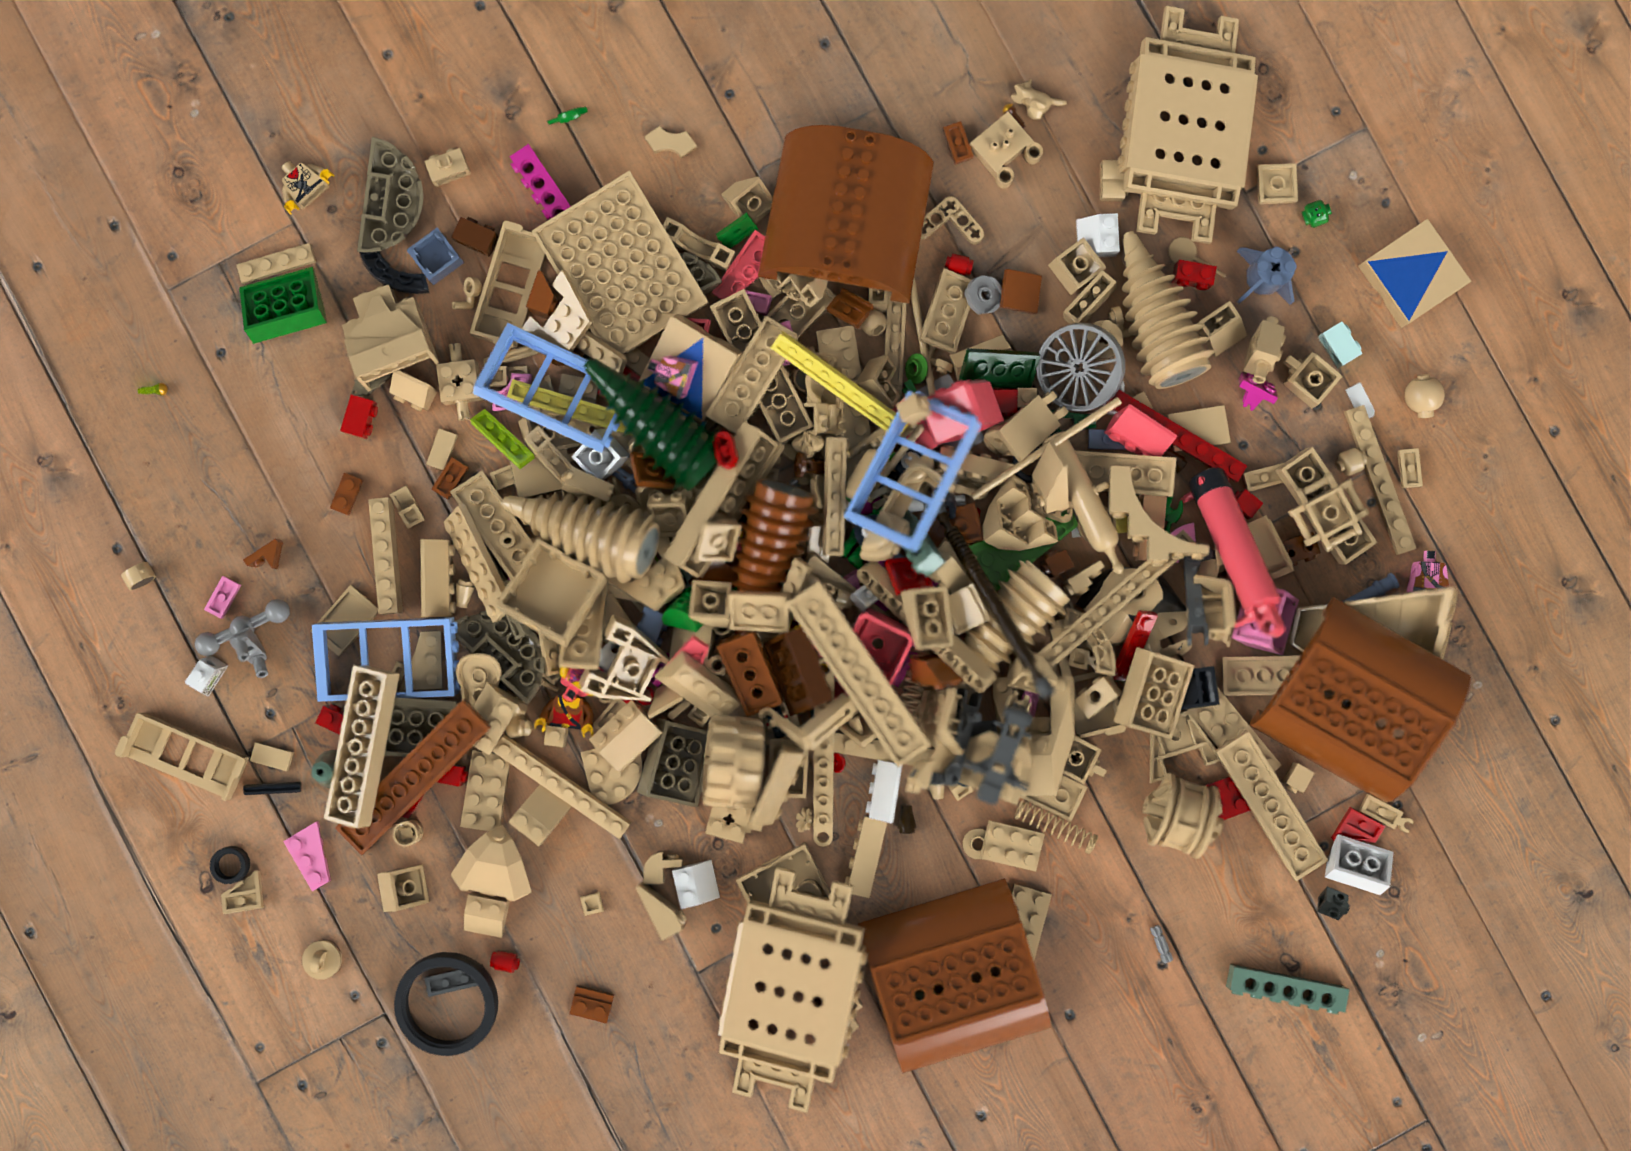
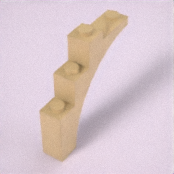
M1110 466L1108 515L1113 516L1115 519H1123L1125 516H1128L1127 539H1132V542H1144V540H1147V563H1152V566H1163L1169 560V556L1172 559H1183V556H1191V559L1201 560L1209 554V545L1193 544L1178 539L1165 532L1151 520L1136 497L1131 478V466Z

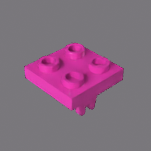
M1241 373L1238 378L1239 387L1246 390L1242 400L1243 407H1247L1249 404L1250 410L1253 411L1263 399L1275 404L1278 396L1272 383L1265 381L1262 384H1258L1253 381V374Z

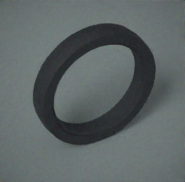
M454 952L435 953L416 962L403 975L394 998L395 1017L404 1036L417 1048L438 1056L459 1055L476 1047L491 1031L498 1012V993L490 974L474 959ZM437 967H451L466 973L477 983L483 994L485 1010L480 1026L472 1034L458 1040H440L426 1034L415 1023L409 1009V992L414 980L425 971Z

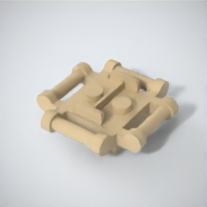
M1329 472L1324 475V478L1313 484L1294 491L1301 505L1289 510L1288 513L1290 517L1294 518L1305 539L1303 541L1306 546L1321 540L1323 548L1326 552L1333 550L1334 546L1355 535L1363 534L1357 521L1368 515L1369 512L1367 508L1363 507L1352 486L1354 483L1351 479L1337 485L1333 475ZM1329 484L1330 490L1309 501L1307 500L1306 496ZM1345 489L1357 510L1356 513L1352 510L1342 490ZM1301 512H1306L1305 514L1317 534L1313 536L1310 534L1300 515ZM1351 525L1352 529L1328 540L1327 537Z

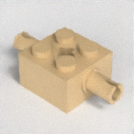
M1273 316L1267 317L1266 321L1262 320L1249 341L1243 368L1244 372L1254 375L1253 381L1258 384L1266 381L1267 374L1273 371L1276 361L1279 362L1283 353L1280 348L1286 339V336L1283 335L1285 327L1277 325L1278 319Z
M460 343L449 344L451 361L449 363L436 364L441 403L444 405H457L458 421L470 420L468 403L483 400V398L473 394L474 385L480 375L479 363L475 359L462 360ZM459 379H462L463 382H460V386H458L456 383L459 382Z

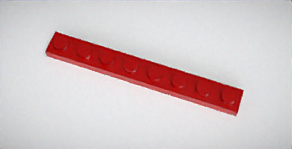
M1118 390L1114 397L1106 403L1108 404L1118 397L1122 404L1113 409L1116 412L1131 404L1175 433L1177 437L1172 443L1173 446L1210 468H1223L1227 477L1236 483L1247 468L1246 464L1121 390Z

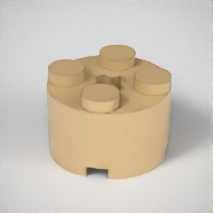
M1100 320L1093 323L1110 332L1122 347L1123 335L1115 323L1110 320ZM1089 330L1085 355L1098 336L1097 333ZM1098 341L1088 358L1090 359L1099 353L1109 343L1106 341L1100 344ZM1109 348L1094 360H1109L1115 356L1112 348Z

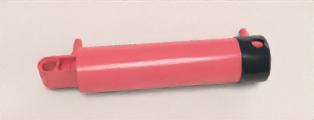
M1219 467L1203 470L1191 478L1189 481L1191 492L1184 495L1180 500L1184 504L1195 499L1246 614L1235 622L1234 628L1256 620L1263 634L1279 637L1283 634L1285 628L1276 608L1281 599L1233 493V488L1223 468ZM1273 623L1274 628L1272 631H1270V626Z

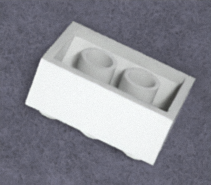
M877 760V763H873L872 774L875 775L874 782H870L869 794H872L871 802L867 801L866 813H869V818L893 823L902 765L897 767L893 762Z
M1339 834L1336 836L1327 858L1325 878L1378 895L1386 891L1390 887L1393 852Z

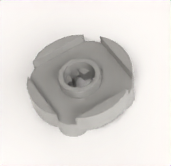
M982 275L969 282L964 295L968 305L976 314H989L1000 307L1002 287L995 278ZM981 292H987V299L982 298Z

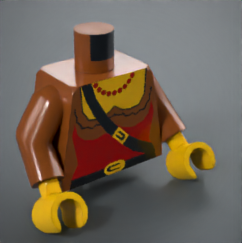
M556 695V697L551 698L534 723L535 730L538 725L543 726L542 732L546 730L547 723L549 726L579 729L582 731L583 737H585L587 731H590L591 737L594 735V713L590 704L585 701V698H579L577 695L572 702L566 700L562 695Z

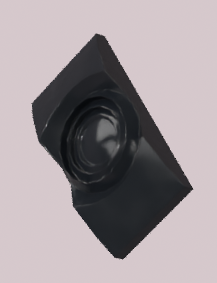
M1215 667L1193 669L1181 710L1220 705Z

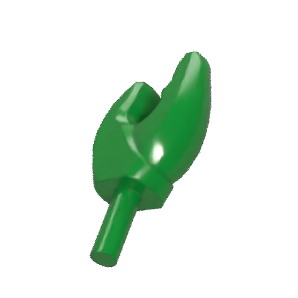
M578 107L559 113L556 118L548 120L547 123L551 125L560 122V124L570 122L587 113L588 109L587 107Z
M1167 497L1165 521L1168 522L1165 532L1170 533L1172 523H1177L1183 514L1184 506L1182 500L1179 501L1176 510L1171 509L1173 497Z

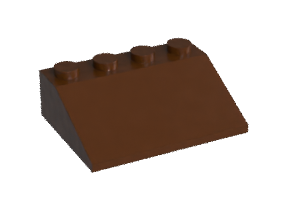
M802 627L785 632L764 643L790 717L833 701L832 690L827 685L825 671L820 666L818 660V652L814 649L811 639Z

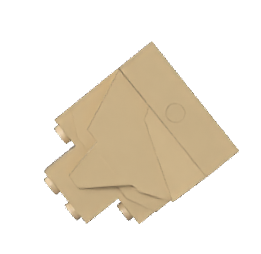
M388 284L381 285L373 291L361 293L353 298L359 318L351 319L342 325L345 336L344 342L355 378L367 391L372 390L369 384L370 381L431 358L435 364H439L420 306L414 297L404 298L398 303L395 292Z

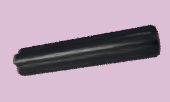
M301 782L248 784L243 786L244 795L298 793L302 790Z

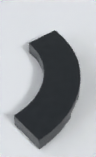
M380 251L359 252L365 268L383 285L389 284L391 289L404 293H429L424 273L399 272L390 267V264L385 261Z

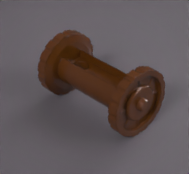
M798 452L794 460L795 477L802 478L804 473L825 475V460L806 459L805 453ZM806 463L810 464L808 469H806Z

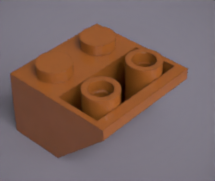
M936 653L911 659V682L920 683V686H934V689H945L947 685L957 686L959 682L965 681Z

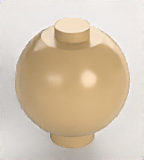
M1429 374L1417 375V378L1407 385L1404 397L1407 406L1412 411L1418 413V418H1430L1434 416V410L1442 405L1445 391L1442 384L1436 378L1429 377Z

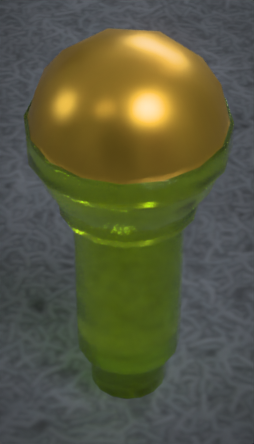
M161 382L154 386L138 388V394L143 395L157 394L163 396L168 391L167 386Z

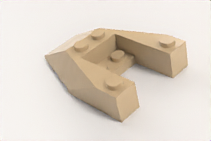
M1057 676L1059 681L1053 686L1056 691L1051 695V717H1033L1030 726L1025 727L1024 732L1031 734V737L1028 738L1022 735L1020 743L1028 746L1033 765L1026 780L1029 786H1024L1027 790H1022L1021 796L1057 795L1064 773L1063 770L1075 738L1074 678L1071 676ZM1008 677L996 678L993 682L995 719L1000 722L1006 700L1014 691H1017L1016 688L1007 686ZM996 725L997 734L1000 735L1003 727Z

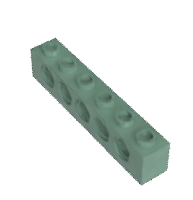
M1230 964L1226 987L1231 990L1232 994L1243 996V993H1248L1250 997L1262 999V996L1268 997L1269 1001L1281 1003V1000L1288 1001L1289 1005L1296 1007L1304 1004L1308 1005L1307 1008L1319 1011L1320 1008L1327 1009L1326 1012L1332 1014L1346 1013L1350 990L1341 985ZM1248 978H1252V979H1253L1252 985L1249 986V987H1246V986H1245V981H1246ZM1267 982H1271V989L1265 991L1264 985ZM1290 985L1291 991L1288 994H1284V988ZM1306 989H1309V996L1307 998H1303V992ZM1328 993V1000L1322 1002L1323 994Z

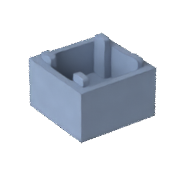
M438 227L407 249L408 253L433 285L464 263Z

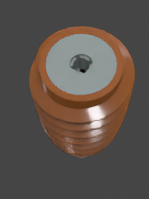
M758 479L757 483H754L756 485L754 495L744 496L751 502V507L749 509H741V512L748 516L747 522L739 523L744 530V536L739 537L737 541L742 545L741 551L734 553L739 558V565L731 566V569L738 573V580L731 581V583L737 586V591L781 593L783 589L781 582H786L789 573L787 569H791L794 560L793 556L801 555L805 552L799 542L810 539L809 535L803 530L804 528L814 526L813 520L808 515L818 513L819 509L813 504L814 496L801 488L775 480ZM735 630V634L741 633L746 630Z

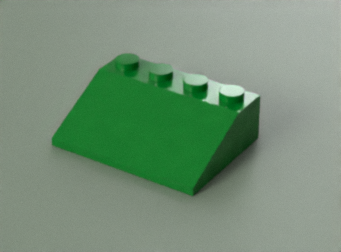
M313 266L239 287L244 331L253 344L327 323L325 308Z

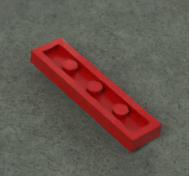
M1138 610L1116 660L1115 676H1112L1113 680H1127L1136 648L1144 649L1158 618L1155 612Z

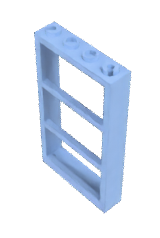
M507 323L474 385L473 394L601 453L605 447L608 448L613 439L611 434L613 431L616 432L620 423L614 424L617 417L615 413L602 440L569 426L568 424L591 380V377L585 371L586 368L583 366L587 359ZM513 341L546 355L522 404L488 389ZM553 359L586 374L562 422L528 407Z
M908 390L904 399L912 395L913 392ZM919 391L915 392V394L926 396L925 394ZM935 398L932 400L928 399L930 410L969 426L953 459L900 437L906 423L901 421L899 412H897L844 515L848 521L914 552L918 551L981 428V424L977 421L975 415L971 413L962 414L958 408L952 405L948 408L943 405V402ZM896 443L949 466L933 498H929L880 475ZM876 481L929 505L912 538L860 514Z
M454 617L320 622L313 624L312 635L318 702L346 701L348 694L331 695L326 630L359 629L361 665H369L367 628L401 627L406 692H396L395 697L456 696L461 691L456 677V667L459 662L457 660L459 642L456 641L455 634L458 631L457 622H455ZM444 625L448 690L413 691L409 627Z

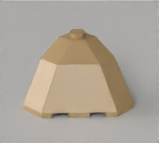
M778 272L777 280L765 278L774 292H783L787 294L788 298L795 301H804L805 305L813 307L822 298L828 280Z
M1015 475L1006 479L988 507L982 526L984 541L997 549L1015 551L1058 542L1055 524L1052 520L1046 519L1042 513L1045 510L1039 506L1037 498L1032 499L1028 493L1030 488L1026 482Z
M503 825L485 833L466 850L451 873V877L462 891H477L481 895L501 896L510 901H516L531 893L521 856L513 839Z

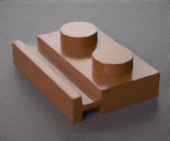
M842 288L840 294L835 296L826 309L828 313L858 329L869 316V312L874 309L872 303Z
M577 985L569 1014L607 1024L614 994Z

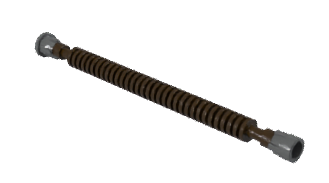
M941 504L934 518H937L940 525H943L946 529L944 532L946 539L949 541L959 561H961L1003 635H1005L1022 667L1029 669L1031 672V678L1041 699L1050 697L1056 690L1048 678H1045L1042 671H1039L1036 667L1037 659L1027 645L994 587H992L957 526L951 525L945 505Z

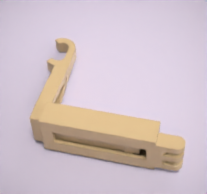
M842 693L801 728L792 724L771 708L760 710L759 718L764 719L767 715L773 718L770 720L771 728L777 726L800 748L807 751L817 747L854 716V713L859 709L849 695L846 696Z

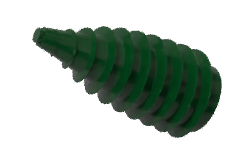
M592 357L583 365L586 368L585 371L601 391L600 396L604 395L609 403L606 410L613 409L617 417L614 424L623 422L626 427L623 436L632 434L635 438L632 448L642 445L645 449L642 459L652 456L655 460L653 469L662 466L665 470L663 480L672 476L676 480L674 489L682 486L689 492L717 462L713 441L719 429L709 433L705 430L707 420L700 423L694 421L696 410L689 414L682 411L684 402L677 405L670 403L672 393L664 397L658 395L659 385L649 389L644 386L645 378L639 382L630 379V373L625 376L615 371V368L612 369Z

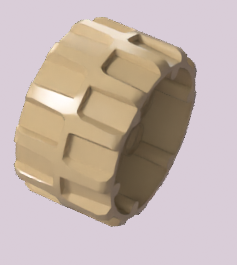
M718 714L711 717L707 731L703 766L702 798L705 805L741 809L755 808L759 796L763 768L764 726L762 720Z

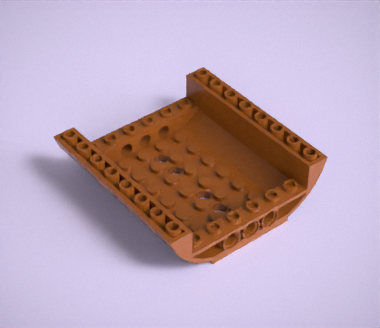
M1332 597L1322 612L1325 618L1265 710L1261 711L1258 709L1248 725L1383 802H1390L1400 796L1409 786L1413 785L1456 724V720L1469 692L1471 675ZM1326 689H1333L1335 691L1334 695L1330 698L1324 697L1323 693ZM1350 699L1352 704L1344 708L1341 706V701ZM1378 719H1385L1387 721L1386 725L1381 728L1377 727L1375 723ZM1394 730H1404V734L1401 737L1393 736Z
M1005 878L858 923L859 927L865 928L862 940L863 946H866L865 952L868 953V963L902 1073L1051 1028L1045 996L1021 919ZM993 966H998L1001 969L1000 974L996 977L990 975V969ZM972 973H981V980L973 982L971 980ZM939 983L944 986V991L941 994L933 992L935 984ZM918 989L925 992V997L921 1000H917L914 997V992Z

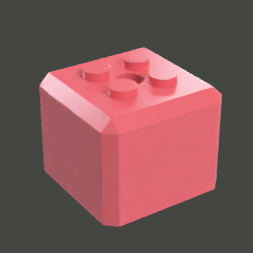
M969 379L963 382L960 380L952 383V387L938 389L934 391L935 394L926 397L930 400L933 398L938 399L948 408L952 405L958 408L962 414L971 413L975 415L977 421L981 424L978 432L1004 422L991 383L985 379L971 381ZM932 410V414L925 418L935 445L961 440L969 426Z
M868 607L863 612L861 611L853 630L892 685L913 643V639L908 626ZM881 639L884 643L883 647L875 648L873 640Z

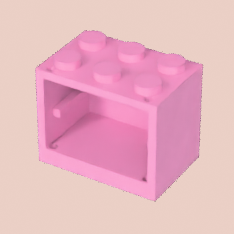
M1276 589L1281 599L1276 608L1285 627L1283 634L1279 637L1265 635L1260 631L1255 620L1241 627L1234 628L1232 638L1245 646L1283 655L1299 600L1285 590ZM1242 606L1237 620L1246 615ZM1273 623L1270 626V631H1272L1274 628Z

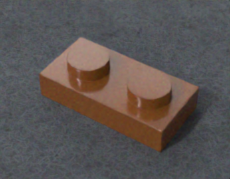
M959 121L943 127V132L955 165L973 159L974 156L962 122Z
M451 457L431 490L449 500L452 496L450 491L459 485L469 467Z
M344 473L330 509L350 515L364 480Z

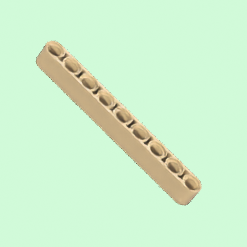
M869 561L857 571L858 580L908 626L903 612L902 595L895 594L887 570L878 562ZM953 633L954 646L931 648L977 692L986 690L996 679L993 670Z

